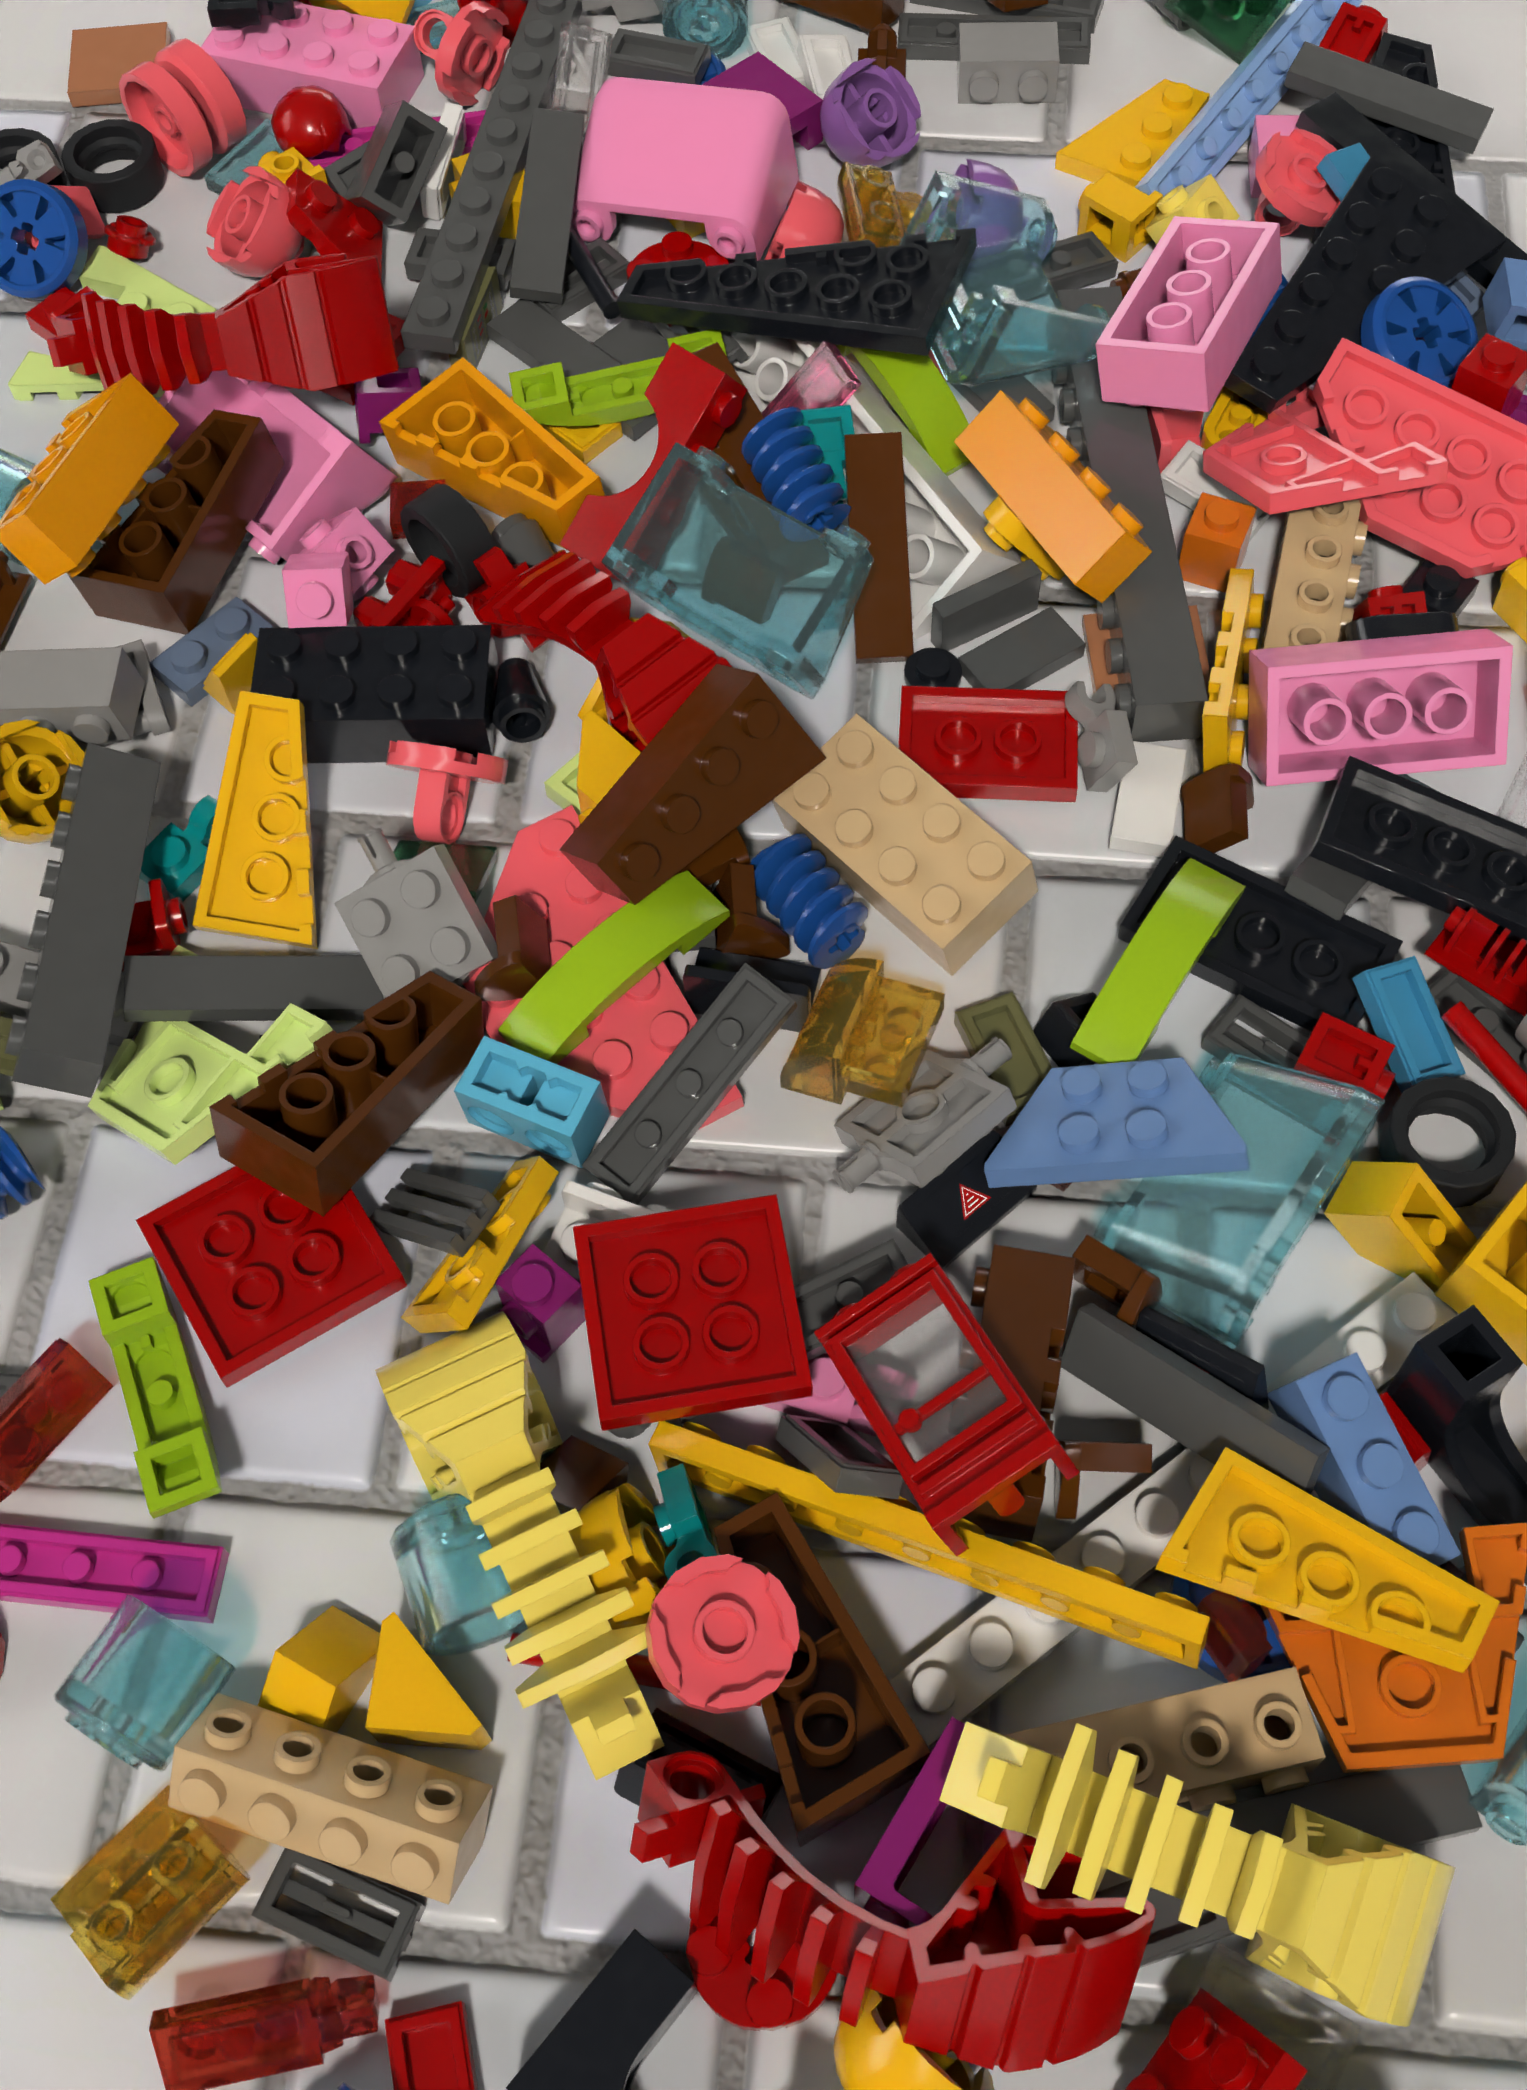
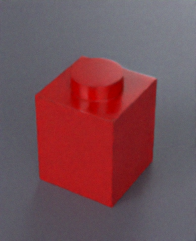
M1486 333L1458 366L1451 389L1510 417L1518 407L1527 384V352L1513 346L1509 342Z

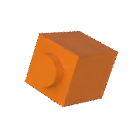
M1202 492L1184 534L1179 559L1183 581L1226 593L1230 569H1240L1245 558L1257 508Z

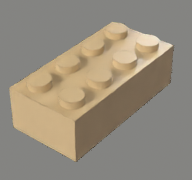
M856 713L820 748L826 759L780 793L772 802L787 831L792 835L806 834L812 841L810 851L819 850L826 858L825 864L828 867H833L839 873L840 878L947 973L953 976L1038 892L1032 861Z

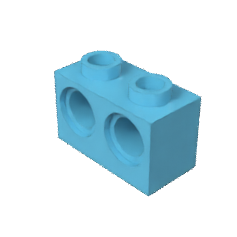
M483 1036L454 1089L468 1123L580 1168H583L582 1164L588 1158L610 1116L609 1107L600 1081L486 1036Z

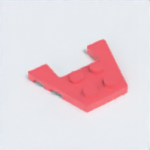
M1314 384L1298 393L1296 400L1288 406L1284 403L1272 413H1268L1267 420L1255 428L1254 424L1245 423L1203 451V472L1269 515L1441 484L1447 481L1449 463L1448 459L1416 441L1369 459H1364L1314 430L1325 426L1313 395Z

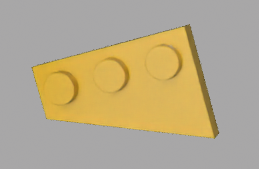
M1164 79L1056 152L1055 169L1091 182H1097L1106 173H1110L1135 187L1206 105L1210 94L1191 88L1184 83H1176Z
M540 1155L515 1161L492 1192V1195L501 1204L498 1211L465 1256L459 1257L447 1253L401 1318L420 1333L468 1330L529 1223L548 1204L551 1198L548 1190L559 1172Z

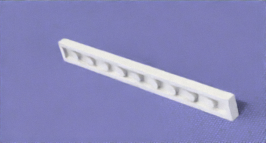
M1412 1272L1267 1385V1392L1269 1393L1323 1366L1357 1352L1377 1392L1380 1393L1390 1385L1416 1342L1457 1315L1440 1298L1434 1295L1435 1293L1415 1272ZM1269 1401L1268 1411L1277 1415L1272 1404ZM1186 1448L1054 1551L1052 1555L1055 1561L1081 1571L1087 1566L1108 1570L1122 1578L1126 1583L1125 1587L1133 1589L1156 1571L1155 1568L1162 1552L1213 1469L1214 1464ZM996 1596L892 1677L889 1682L930 1750L936 1745L952 1716L962 1723L966 1722L1083 1628Z

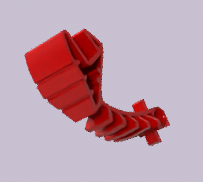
M345 253L295 258L286 261L239 297L215 312L169 314L161 308L144 311L136 304L120 305L114 299L103 300L95 292L81 294L84 311L55 317L60 336L46 339L53 367L68 366L70 372L86 376L99 373L104 390L131 373L152 395L157 394L160 385L163 391L179 389L186 375L190 385L201 384L207 381L212 371L227 370L228 376L317 391L364 381L399 370L377 256H366L347 260Z
M494 546L473 561L485 583L464 598L474 611L479 622L483 625H491L493 635L497 638L520 635L531 653L549 640H554L580 654L595 665L603 690L608 724L640 752L646 748L716 664L732 667L725 658L718 657L715 651L690 637H683L679 630L650 613H646L635 622L629 619L631 607L629 592L621 587L612 591L613 584L610 576L602 571L596 573L592 561L586 558L579 560L576 553H566L565 550H560L529 568L526 561L512 565L503 550Z
M677 1752L647 1761L637 1817L639 1822L634 1823L630 1853L641 1863L662 1857L668 1868L695 1860L689 1917L696 1928L699 1929L711 1923L718 1914L715 1946L727 1957L742 1947L757 1926L750 1975L764 1984L775 1974L794 1942H797L801 1945V1949L797 1959L792 1998L809 2007L817 1996L830 1969H833L847 1977L839 2015L840 2021L853 2027L857 2026L871 1989L894 1998L903 2043L946 2056L948 2051L952 2050L959 2060L991 2070L996 2065L1003 2072L1007 2073L1042 2068L1044 2060L1054 2065L1079 2057L1101 2046L1119 2033L1155 1920L1156 1909L1147 1899L1142 1915L1124 1908L1127 1897L1094 1898L1093 1901L1078 1898L1077 1895L1072 1893L1082 1858L1066 1852L1046 1888H1037L1024 1882L1036 1838L1024 1833L1004 1829L944 1908L925 1923L905 1929L882 1920L843 1898L812 1875L778 1841L761 1820L766 1799L762 1783L740 1790L723 1765L715 1758L701 1752Z

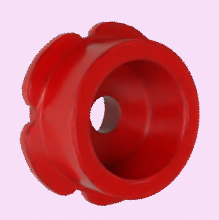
M117 216L116 222H112L104 227V232L108 235L107 248L115 254L131 259L148 258L149 248L155 245L156 239L147 230L148 224L145 221L132 216Z

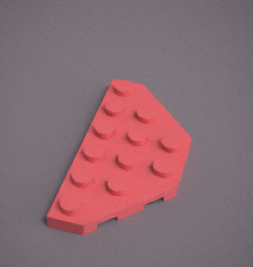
M1342 337L1313 389V395L1329 438L1364 459L1372 458L1416 441L1449 460L1447 481L1444 483L1360 498L1359 519L1368 525L1367 531L1436 565L1449 566L1465 579L1507 569L1517 559L1527 558V425Z
M572 805L517 832L484 917L496 941L493 902L516 895L546 920L551 967L594 928L629 903L597 890L559 850L580 826L578 814ZM664 961L586 1026L589 1037L557 1063L560 1066L600 1081L611 1116L620 1118L698 1022ZM488 964L479 968L471 979L463 984L466 990L475 994L474 982L479 973ZM522 998L506 1001H482L483 1028L489 1038L509 1045L499 1034L498 1029ZM736 1085L732 1087L699 1129L744 1107L743 1097Z

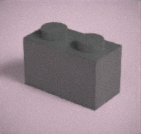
M404 100L385 106L345 198L358 207L369 210L387 227L407 223L448 128Z

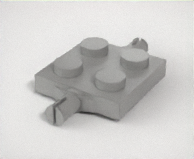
M377 828L358 838L357 841L361 844L375 873L369 877L363 887L334 904L384 998L428 971H432L466 989L463 984L467 983L479 968L498 958L497 943L444 843L432 846L411 859L398 861L382 832V828Z
M993 1037L988 1044L970 1059L946 1058L926 1048L834 1124L842 1144L857 1152L832 1172L838 1185L844 1191L852 1193L856 1187L875 1171L884 1170L892 1171L923 1188L935 1177L942 1174L950 1164L982 1137L989 1134L997 1124L1017 1108L1010 1088L988 1078L1006 1061L1012 1059V1052L1008 1045L1002 1039Z

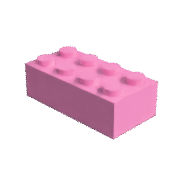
M294 1L296 18L279 20L271 15L262 16L261 25H250L244 28H233L230 26L214 27L201 46L215 60L229 79L242 108L273 114L278 101L293 88L310 85L319 86L336 96L348 116L352 129L376 126L385 106L402 100L409 103L424 78L420 50L414 42L413 25L397 23L389 19H377L352 14L344 10H332L307 5L298 1Z
M1174 216L1095 344L1102 401L1125 403L1133 407L1153 406L1179 409L1183 412H1209L1282 283L1280 224Z
M1476 629L1249 650L1248 766L1267 787L1338 780L1349 756L1396 775L1506 765L1513 645L1489 629Z

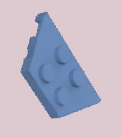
M1183 1057L1051 1068L984 1165V1173L989 1188L1250 1170L1246 1143Z

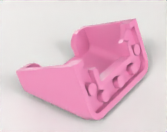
M625 77L609 78L603 83L593 101L581 149L572 220L573 226L583 241L593 242L600 237L605 241L611 237L617 226L615 213L704 223L710 245L721 256L735 260L736 254L756 252L757 261H760L799 180L790 119L786 107L778 98L763 91Z
M227 370L212 371L207 381L201 384L190 385L186 375L179 389L165 391L158 401L179 423V426L166 442L171 447L170 453L156 466L166 475L173 468L169 462L171 456L214 409L262 418L285 464L255 519H252L245 529L253 535L248 545L274 565L277 564L280 558L287 561L291 554H299L305 548L299 540L316 522L322 518L329 522L332 518L354 507H357L362 512L384 496L398 478L284 386L228 376Z

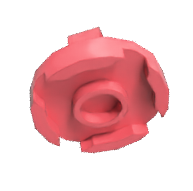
M473 1L462 7L455 16L436 9L426 10L419 15L414 25L413 36L417 48L423 54L435 60V80L438 90L461 106L476 104L478 100L475 99L474 95L481 88L490 91L494 87L504 66L506 52L510 48V40L502 36L503 25H509L508 18L500 9L485 1ZM443 21L447 29L441 38L439 48L434 49L430 43V30L434 24Z
M1294 129L1289 136H1280L1281 132L1275 133L1256 159L1255 176L1262 192L1255 211V221L1279 223L1280 237L1293 233L1301 224L1308 227H1325L1341 202L1316 167L1326 154L1335 152L1337 149L1321 136L1304 129ZM1272 204L1285 217L1273 215L1266 206Z
M390 740L386 765L419 772L413 812L415 834L422 841L450 845L456 842L463 829L470 781L505 784L509 760L483 753H478L477 757H473V754L456 751V748Z
M730 1554L700 1557L675 1571L652 1601L645 1628L649 1662L663 1687L687 1706L714 1714L747 1710L776 1691L791 1668L793 1655L797 1651L800 1639L796 1607L781 1581L769 1571L765 1575L754 1565L741 1562L743 1558Z

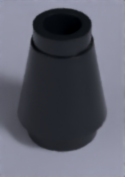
M510 658L502 662L498 668L493 722L502 735L510 741L517 743L533 741L544 733L551 717L550 707L535 677L531 664L522 658Z

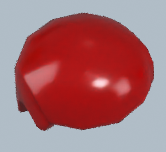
M310 85L293 88L278 101L272 114V130L280 149L286 151L294 147L305 158H313L323 151L338 152L342 135L344 133L346 135L352 134L348 116L339 100L332 92L319 86Z

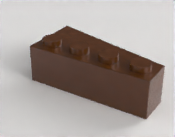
M716 664L559 850L597 890L636 905L825 760L826 757L758 673Z

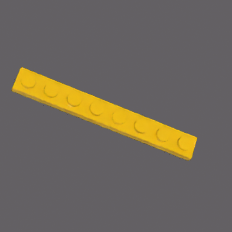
M659 1421L648 1443L659 1472L683 1463L693 1485L750 1506L777 1492L796 1523L1198 1669L1207 1640L1210 1617L1198 1613L1197 1607L1183 1597L1167 1592H1157L1153 1597L1125 1587L1126 1583L1124 1580L1108 1570L1087 1566L1081 1571L1056 1562L1054 1556L1049 1551L1038 1545L1025 1541H1016L1011 1546L986 1537L985 1532L979 1526L963 1518L955 1522L954 1525L969 1549L956 1556L934 1532L925 1516L919 1513L916 1506L901 1496L898 1499L836 1493L813 1472L808 1473L786 1465L784 1459L775 1452L757 1445H748L746 1450L724 1443L714 1431L697 1423L685 1422L680 1427L666 1421Z

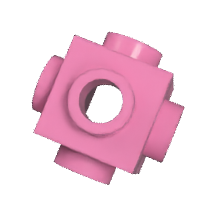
M357 507L332 518L329 522L322 518L309 528L299 540L305 547L299 554L349 552L354 601L363 597L378 582L379 578L374 572L395 550Z

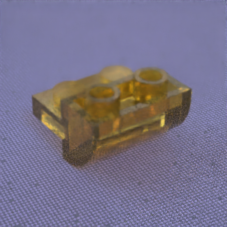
M848 162L843 163L838 175L837 193L848 242L870 240L875 244L876 248L905 244L906 235L926 233L927 242L940 241L929 198L922 197L914 192L903 193L896 191L890 171H885L874 165L862 166Z
M852 958L835 964L828 971L780 1075L781 1088L840 1105L846 1092L902 1108L944 1011L945 994L884 977V961Z
M170 1785L166 1786L50 1899L74 1931L70 1935L106 1986L126 2000H131L251 1880L249 1874L237 1858L218 1841L199 1817L168 1807Z

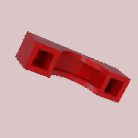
M672 342L644 392L654 409L658 422V445L649 468L634 485L620 493L608 496L587 495L559 545L570 552L576 553L581 559L586 558L592 561L596 569L606 573L611 578L635 588L640 578L647 575L653 567L656 559V550L666 532L682 516L685 505L684 501L694 483L710 467L713 459V450L723 432L738 418L742 408V399L748 389L723 371Z

